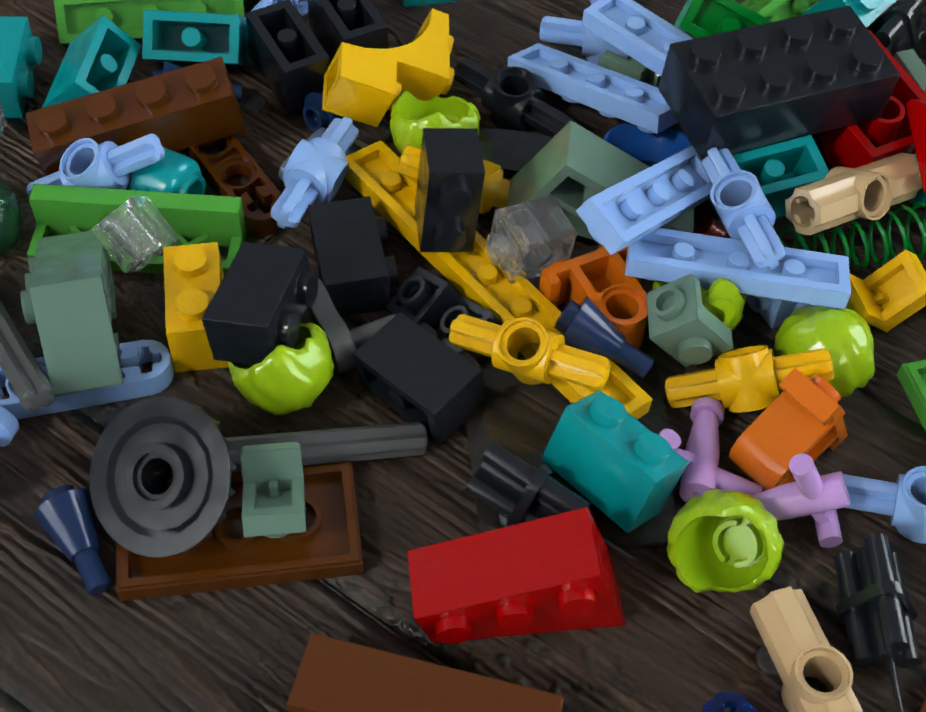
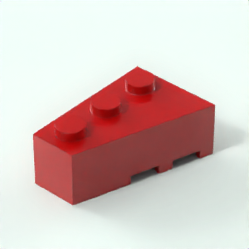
M588 507L407 551L414 620L433 643L458 644L471 639L626 625L614 561Z

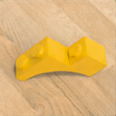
M432 8L414 40L400 47L376 49L342 42L324 74L322 110L342 117L347 116L352 120L377 128L387 110L391 111L397 96L403 91L410 92L415 98L420 100H430L434 96L439 97L440 94L446 95L454 79V68L450 67V53L454 38L449 35V14Z

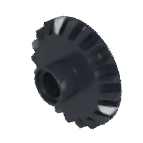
M158 396L146 398L135 402L118 413L102 432L96 444L90 465V494L94 510L101 525L125 549L139 555L158 558L172 557L176 554L192 551L199 542L212 537L214 526L217 522L227 517L224 508L228 498L236 493L231 487V473L237 467L230 461L228 447L232 443L222 436L218 429L220 422L209 417L203 411V407L174 397ZM171 466L173 481L171 486L168 487L166 477L167 471Z

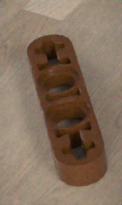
M234 135L183 149L187 157L198 162L202 176L218 196L242 197L246 231L249 234L270 236L282 229L277 226V221L271 217V208L280 197L281 192ZM209 145H221L226 148L223 152L216 155H207L201 152L203 148ZM236 174L246 175L251 178L247 183L240 186H232L225 183L227 178ZM257 198V204L266 214L261 210L254 211L252 200Z

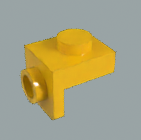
M907 249L863 280L850 274L851 295L846 308L857 312L868 324L885 332H888L926 306V271L917 255Z

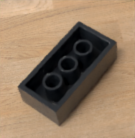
M849 5L672 43L669 46L658 89L702 161L708 156L707 151L713 147H717L718 150L727 148L733 154L879 119L895 88L900 73Z

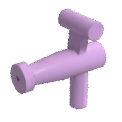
M709 397L699 398L692 403L690 418L693 425L685 450L678 448L681 444V438L674 430L667 428L661 430L658 434L669 442L673 450L689 462L681 475L680 497L683 501L687 502L692 496L701 495L712 488L737 491L749 495L762 492L763 487L718 467L720 456L719 425L724 420L725 409L720 401Z
M805 453L797 454L789 462V469L795 482L782 484L751 495L760 499L766 510L776 517L777 520H788L811 515L815 521L818 542L821 547L832 548L843 542L836 509L850 506V498L842 471L820 476L811 456Z

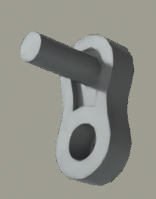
M318 278L316 300L312 306H307L300 323H314L320 326L326 333L332 350L333 373L338 375L356 368L353 353L395 317L396 314L348 330L345 322L337 312L325 285Z

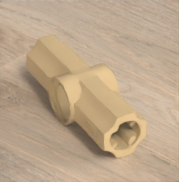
M899 153L857 168L837 166L831 169L824 179L795 188L793 195L785 199L786 218L792 222L797 233L804 235H813L857 218L879 220L887 213L890 206L915 198L917 192L923 188L916 155Z
M791 586L771 591L766 597L754 602L750 609V615L783 682L781 697L787 711L863 712L851 688L854 675L851 664L843 653L830 646L802 589H793ZM804 677L818 679L826 686L828 692L816 691L808 685Z

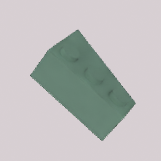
M570 121L511 179L505 223L521 227L524 220L552 228V236L567 240L571 233L595 240L590 235L587 225L577 214L576 210L591 196L649 168V166L575 122ZM694 208L660 228L693 233Z
M104 228L39 238L35 256L28 258L30 273H25L26 290H22L20 295L26 324H37L52 394L55 396L123 384L122 371L117 351L120 350L118 333H113L111 325L112 319L117 318L114 277Z

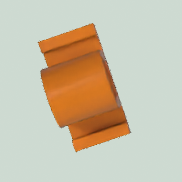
M601 246L590 253L569 260L562 259L549 267L541 269L539 291L556 307L565 302L568 304L571 299L581 304L584 298L588 296L625 336V341L637 349L641 347L648 321L647 293L640 285L641 278L625 276L627 247L610 255L605 247Z
M794 368L779 383V387L783 392L741 434L730 450L729 458L757 484L761 485L764 490L795 482L789 469V462L793 456L805 453L811 456L814 462L827 448L833 452L848 436L843 418L846 413L837 403L842 397L831 384L817 374H814L809 380L798 369Z

